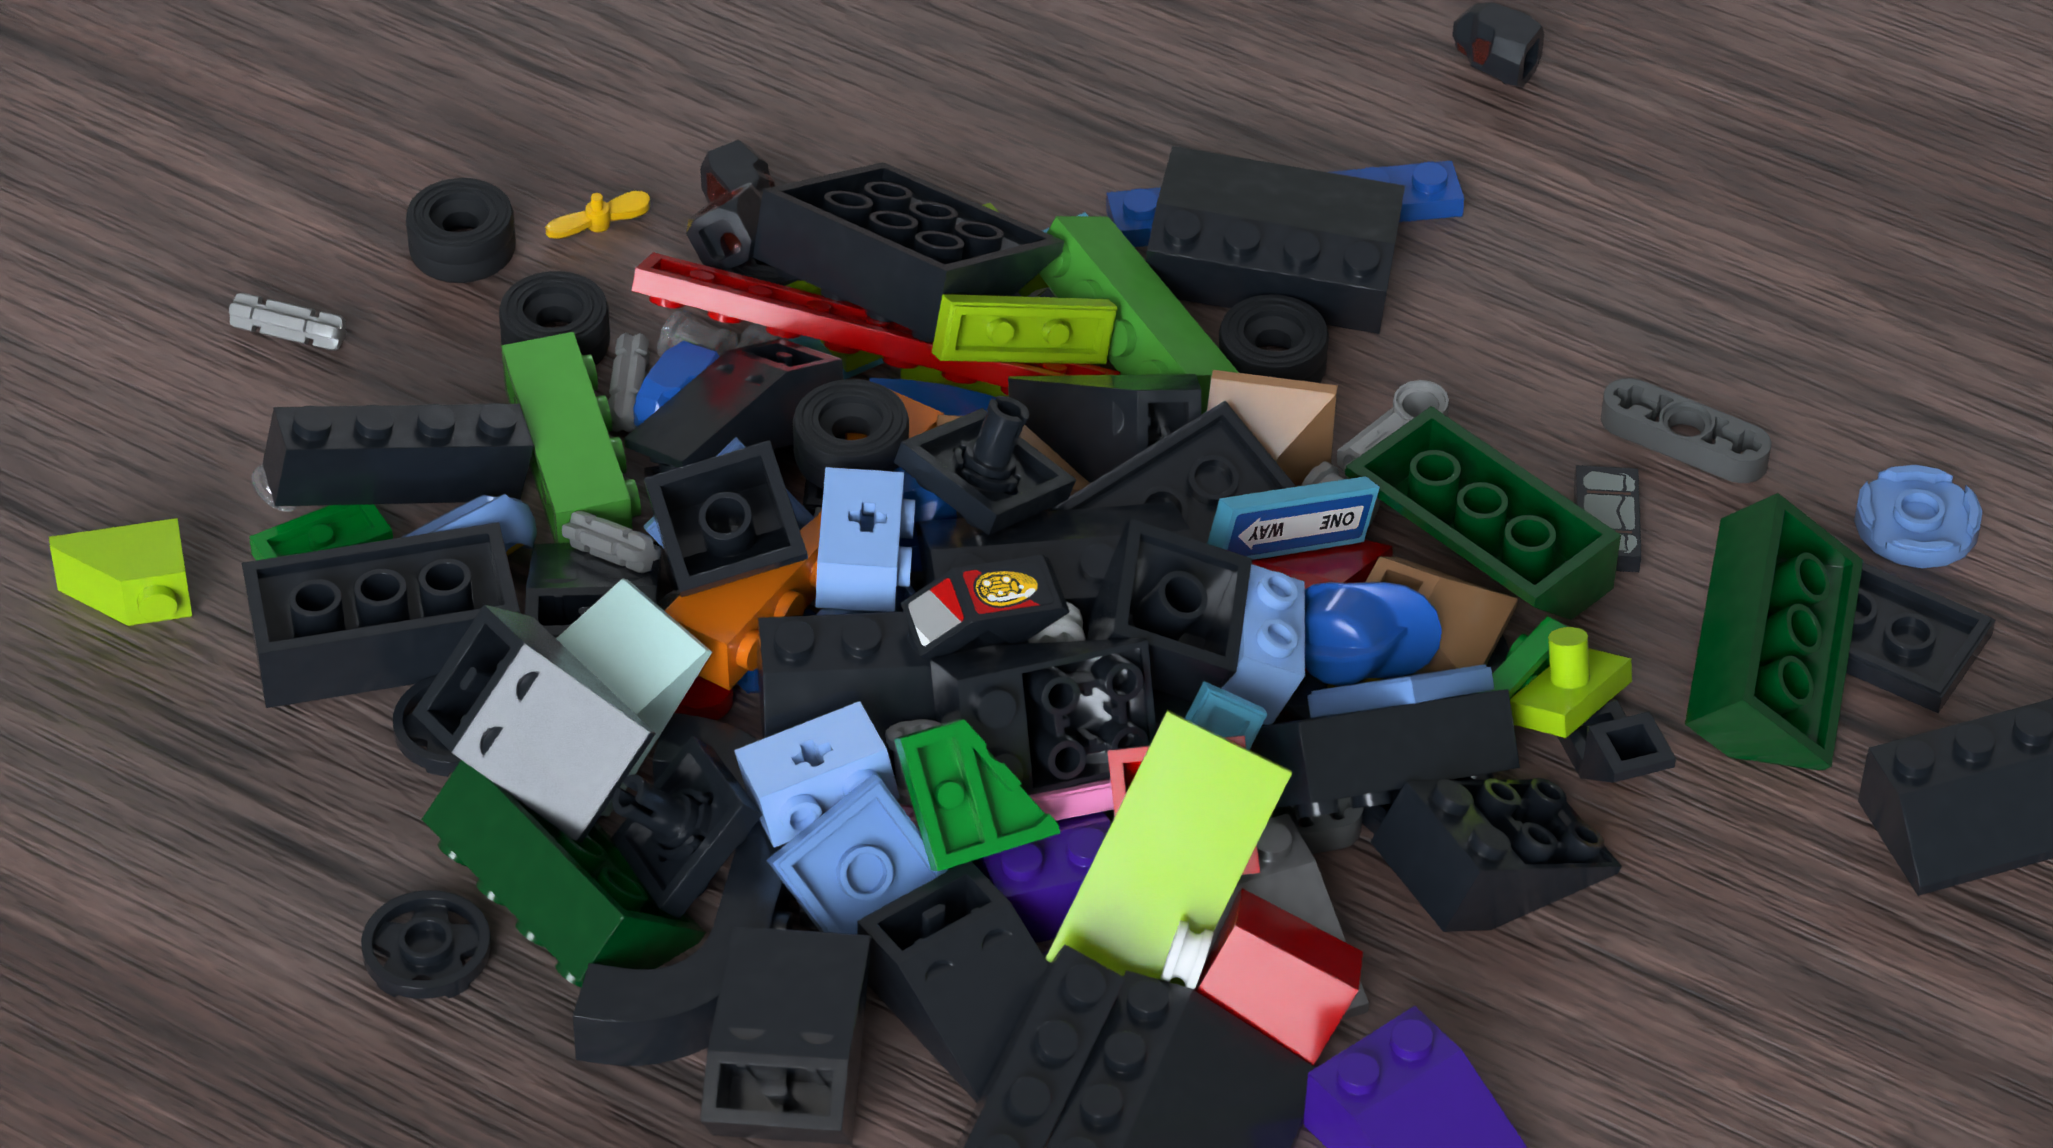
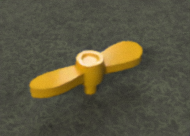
M631 191L606 203L603 201L602 194L594 193L591 195V202L586 205L585 211L564 215L551 220L545 226L546 236L554 239L565 238L587 228L593 232L606 231L610 227L611 221L631 219L644 215L650 208L649 195L643 191Z

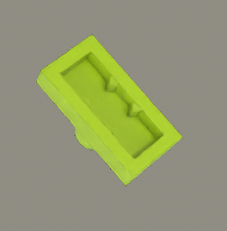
M1575 627L1559 628L1549 634L1550 666L1510 699L1514 725L1567 738L1632 682L1631 658L1588 648L1587 632Z

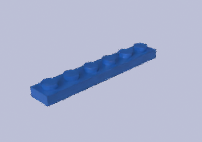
M1452 160L1329 172L1405 185L1399 222L1463 216L1464 196ZM1161 187L1106 192L1107 216H1109L1134 247L1148 246Z

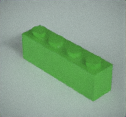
M1056 216L1047 234L1064 241L1063 252L1039 273L1041 278L1058 298L1109 299L1117 306V312L1107 358L1117 371L1121 372V375L1196 374L1201 387V415L1207 412L1213 370L1239 372L1109 216Z
M574 332L501 345L505 391L509 404H520L534 445L529 466L554 543H570V539L562 536V525L569 523L572 513L576 511H585L596 515V517L604 518L632 529V517L641 516L640 497L635 480H624L622 474L627 472V465L620 437H609L608 432L612 431V418L605 395L595 396L594 391L598 390V378L592 355H581Z

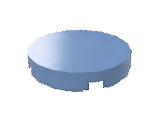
M1920 465L1896 466L1879 472L1877 480L1872 481L1870 484L1867 481L1862 486L1859 492L1854 523L1860 538L1876 554L1899 565L1922 569L1947 566L1964 558L1977 544L1983 511L1976 494L1967 485H1965V490H1963L1960 486L1952 483V475L1937 468Z

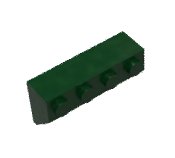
M1433 406L1427 408L1346 465L1345 476L1350 479L1368 477L1380 487L1377 495L1378 499L1534 608L1572 620L1614 588L1621 535Z
M1779 493L1725 516L1720 520L1685 725L1729 758L1822 771L1832 767L1863 559Z
M463 760L459 762L422 817L425 824L440 838L438 842L439 849L453 861L467 866L479 878L476 883L479 891L493 902L506 906L518 919L515 924L517 930L531 942L545 947L558 960L555 964L558 973L580 988L582 987L589 963L636 970L657 969L697 945L706 934L686 912L678 919L657 906L611 840V836L597 822L583 842H576Z

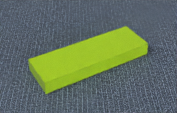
M942 294L931 353L940 361L1106 364L1117 306L1109 299Z

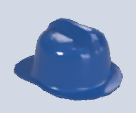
M1329 582L1313 584L1305 589V668L1311 675L1324 683L1344 686L1356 684L1365 678H1394L1413 674L1429 664L1440 647L1442 626L1437 610L1423 594L1406 585L1387 582Z

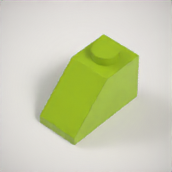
M178 518L49 537L58 591L127 626L192 617Z

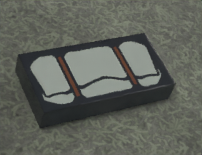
M1576 465L1574 503L1621 535L1616 571L1639 573L1641 563L1638 468Z

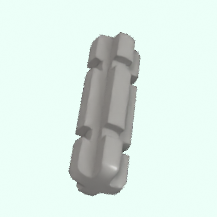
M244 292L236 294L233 303L229 307L230 324L238 329L254 332L256 327H260L259 333L301 344H308L309 339L313 340L314 347L331 351L338 350L346 337V320L341 315L321 311L319 316H315L316 310L273 299H267L266 304L262 303L263 298L261 296Z
M624 333L616 340L615 354L617 356L613 361L609 390L611 397L608 399L612 418V431L616 433L621 430L631 433L637 428L634 425L633 407L639 389L647 375L645 369L648 366L650 355L648 350L649 340L641 333L635 336Z
M585 511L573 512L570 522L562 525V536L570 539L571 547L583 552H590L589 554L620 566H626V568L638 573L651 571L653 561L661 557V548L653 544L651 536L639 531H633L631 528L604 518L596 517V515Z

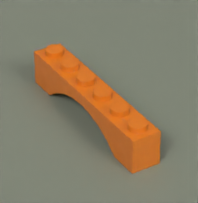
M893 391L902 400L907 410L909 438L937 427V416L944 415L943 412ZM845 433L846 440H857L867 437V435L859 433ZM822 510L800 530L808 559L682 598L679 595L665 610L667 614L712 651L698 676L727 690H731L748 670L753 671L757 668L758 618L803 616L806 607L816 598L817 560Z

